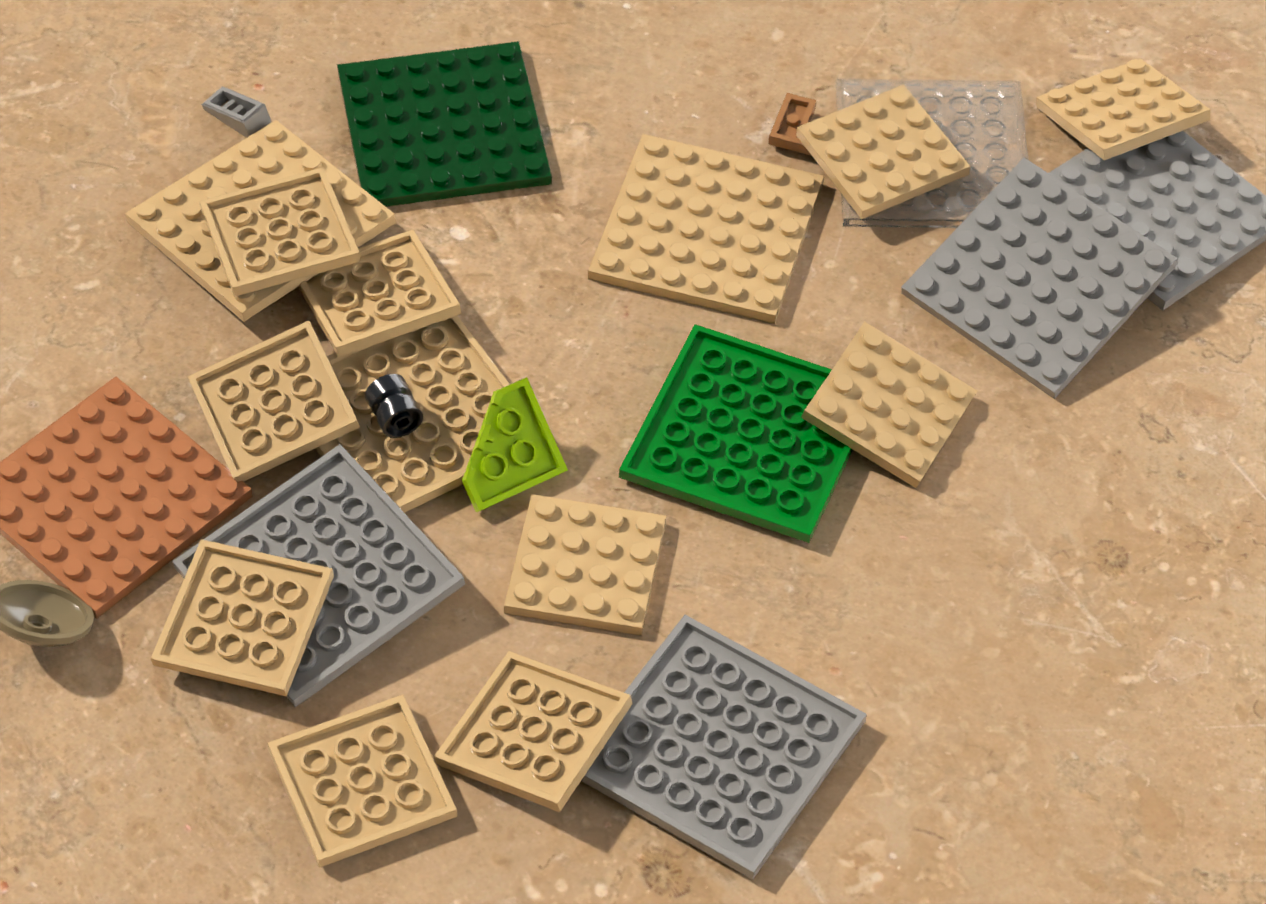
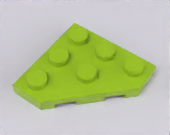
M527 377L493 392L462 479L475 512L486 509L568 471Z

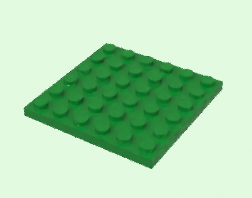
M694 324L619 469V478L810 543L853 451L847 445L801 418L804 410L832 369Z

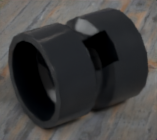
M384 375L367 387L365 399L372 412L377 416V422L387 437L401 438L409 435L421 425L423 413L402 375Z

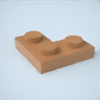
M786 93L770 132L768 144L811 155L796 134L797 127L811 122L817 100Z

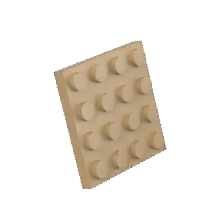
M1141 58L1130 60L1127 64L1113 69H1106L1100 74L1086 79H1079L1073 84L1052 89L1048 93L1036 97L1037 108L1103 160L1211 120V110Z
M904 84L797 127L796 136L861 219L958 180L970 173L971 166Z
M324 167L199 201L202 214L234 297L361 262L360 252Z
M413 229L360 247L358 250L361 262L318 273L308 281L301 282L300 286H298L338 357L354 353L355 351L461 314L460 303Z
M310 321L304 322L187 376L229 471L237 482H244L360 428L358 420Z
M864 321L804 410L801 418L917 488L978 390Z
M532 494L504 603V613L642 636L666 525V515Z
M201 539L151 656L153 666L287 697L334 578L332 568Z
M508 651L435 754L436 764L560 812L632 706L631 695Z
M404 695L268 742L269 753L319 868L457 817L456 806Z

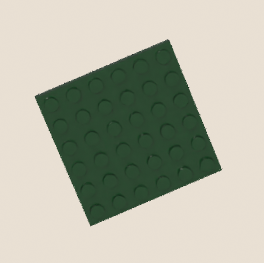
M519 41L337 65L359 185L385 207L552 184L550 166Z

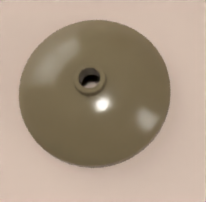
M17 580L0 585V630L18 641L41 647L64 646L82 639L92 629L94 621L92 608L67 588L36 580Z

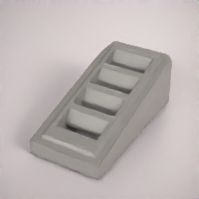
M224 86L202 104L205 111L245 137H249L271 123L265 104Z

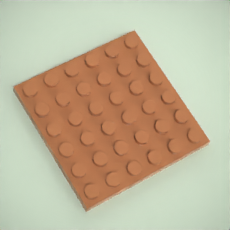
M115 376L0 462V534L56 584L67 588L90 606L94 617L98 619L252 498V488L243 481L237 482L233 479L228 468Z

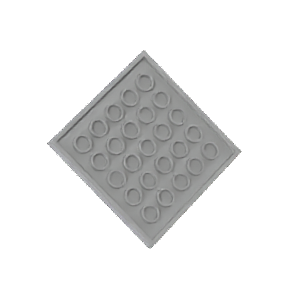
M1184 131L1107 160L1101 159L1087 148L1049 172L1050 175L1178 258L1177 266L1147 297L1162 311L1266 241V195Z
M1023 158L901 287V292L911 301L1055 399L1177 266L1178 258L1037 165Z
M341 444L203 539L332 568L334 578L287 694V698L295 708L465 585V579L462 574ZM199 543L172 561L175 569L183 578L186 576Z
M684 615L624 692L631 695L633 704L581 781L753 880L866 722L867 714L691 617Z

